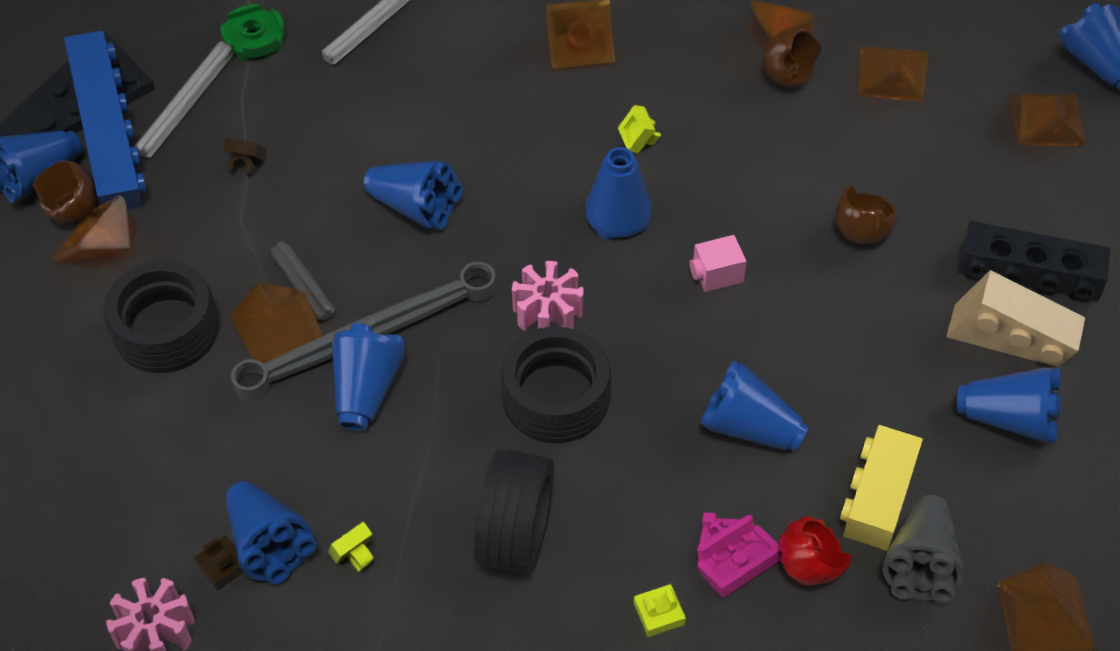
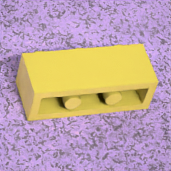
M878 425L874 439L866 438L860 458L867 460L864 469L856 468L850 489L857 492L854 500L846 498L840 520L847 522L843 537L888 551L923 438Z

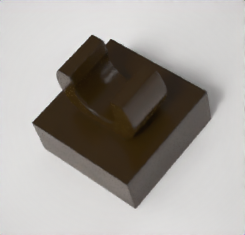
M225 138L223 151L231 155L227 162V168L231 172L236 173L238 163L245 161V173L253 175L256 169L254 161L264 162L267 149L258 143Z
M226 535L220 539L214 538L203 546V551L193 557L196 566L217 591L244 573L239 566L236 548Z

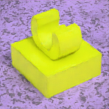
M634 105L618 127L626 148L635 153H639L645 144L655 145L661 137L659 132H655L654 125L656 123L650 119L645 107Z
M362 522L333 542L328 553L336 564L348 557L354 568L359 572L374 559L365 546L369 542L372 532Z
M671 584L634 596V606L648 637L685 625L686 617Z

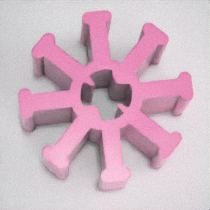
M556 261L545 262L546 277L543 278L533 270L532 265L523 268V284H518L517 281H514L512 285L513 311L517 312L518 326L523 331H526L528 326L538 320V329L550 327V322L555 321L564 328L574 329V315H577L579 318L583 316L584 289L583 287L578 288V273L570 268L568 273L558 279V263Z
M145 578L134 580L132 586L139 599L136 604L123 599L118 593L115 594L110 605L117 620L112 621L109 619L106 624L118 649L123 648L124 651H147L149 648L150 651H166L163 643L167 640L180 645L182 650L188 649L192 639L185 624L190 623L192 625L195 623V619L186 596L181 595L179 598L172 581L162 578L160 581L161 585L153 596Z

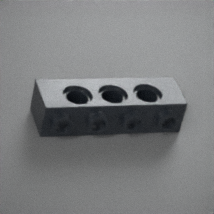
M970 221L963 242L958 274L982 279L991 270L1023 287L1074 296L1084 300L1099 301L1108 281L1111 248Z

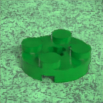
M250 4L238 7L227 15L228 21L225 24L222 22L221 35L223 42L232 48L230 52L234 53L238 60L248 61L271 52H277L283 48L285 36L284 23L281 15L276 10L270 8V12L262 10L261 5ZM254 29L256 32L249 33V30Z

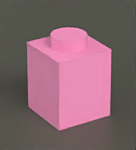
M735 235L695 244L694 258L690 260V271L694 280L700 281L704 292L743 283L747 261Z

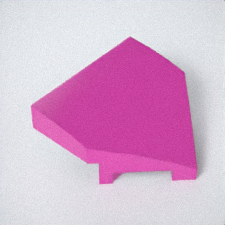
M703 513V528L700 545L697 548L698 571L722 598L781 561L782 552L779 549V544L759 525H753L752 515H746L741 519L716 518V513Z

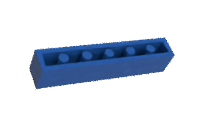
M103 30L64 37L102 215L143 207L140 194L147 193L143 173L136 174L134 169L135 166H140L141 164L137 147H130L128 140L135 138L131 120H123L122 114L129 112L125 94H118L116 89L123 87L119 67L112 69L111 62H117L113 42L106 43Z

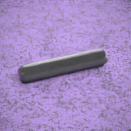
M284 241L278 242L276 246L272 247L271 255L315 318L321 322L328 321L335 313L333 306L290 245Z

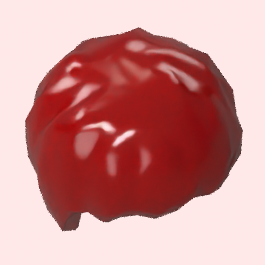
M812 516L802 517L789 523L784 533L780 535L781 563L784 565L786 573L800 585L829 584L846 572L851 564L852 556L842 552L840 541L834 536L833 530L827 528L823 520L815 519Z

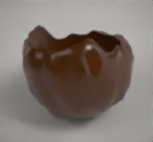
M803 27L786 28L769 39L765 45L763 58L767 75L773 78L777 84L788 88H796L805 84L814 71L815 61L822 51L821 44L814 35L806 32Z
M67 160L57 161L51 167H46L42 173L37 175L33 182V187L39 196L40 205L44 213L55 221L74 223L77 220H82L95 207L97 192L94 178L88 170L76 162Z
M849 185L840 196L836 208L835 222L847 240L861 245L875 244L884 241L892 233L898 214L895 205L888 202L884 197L867 192L856 193L854 187Z

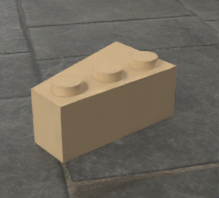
M990 270L955 304L946 337L1060 367L1078 352L1085 317Z

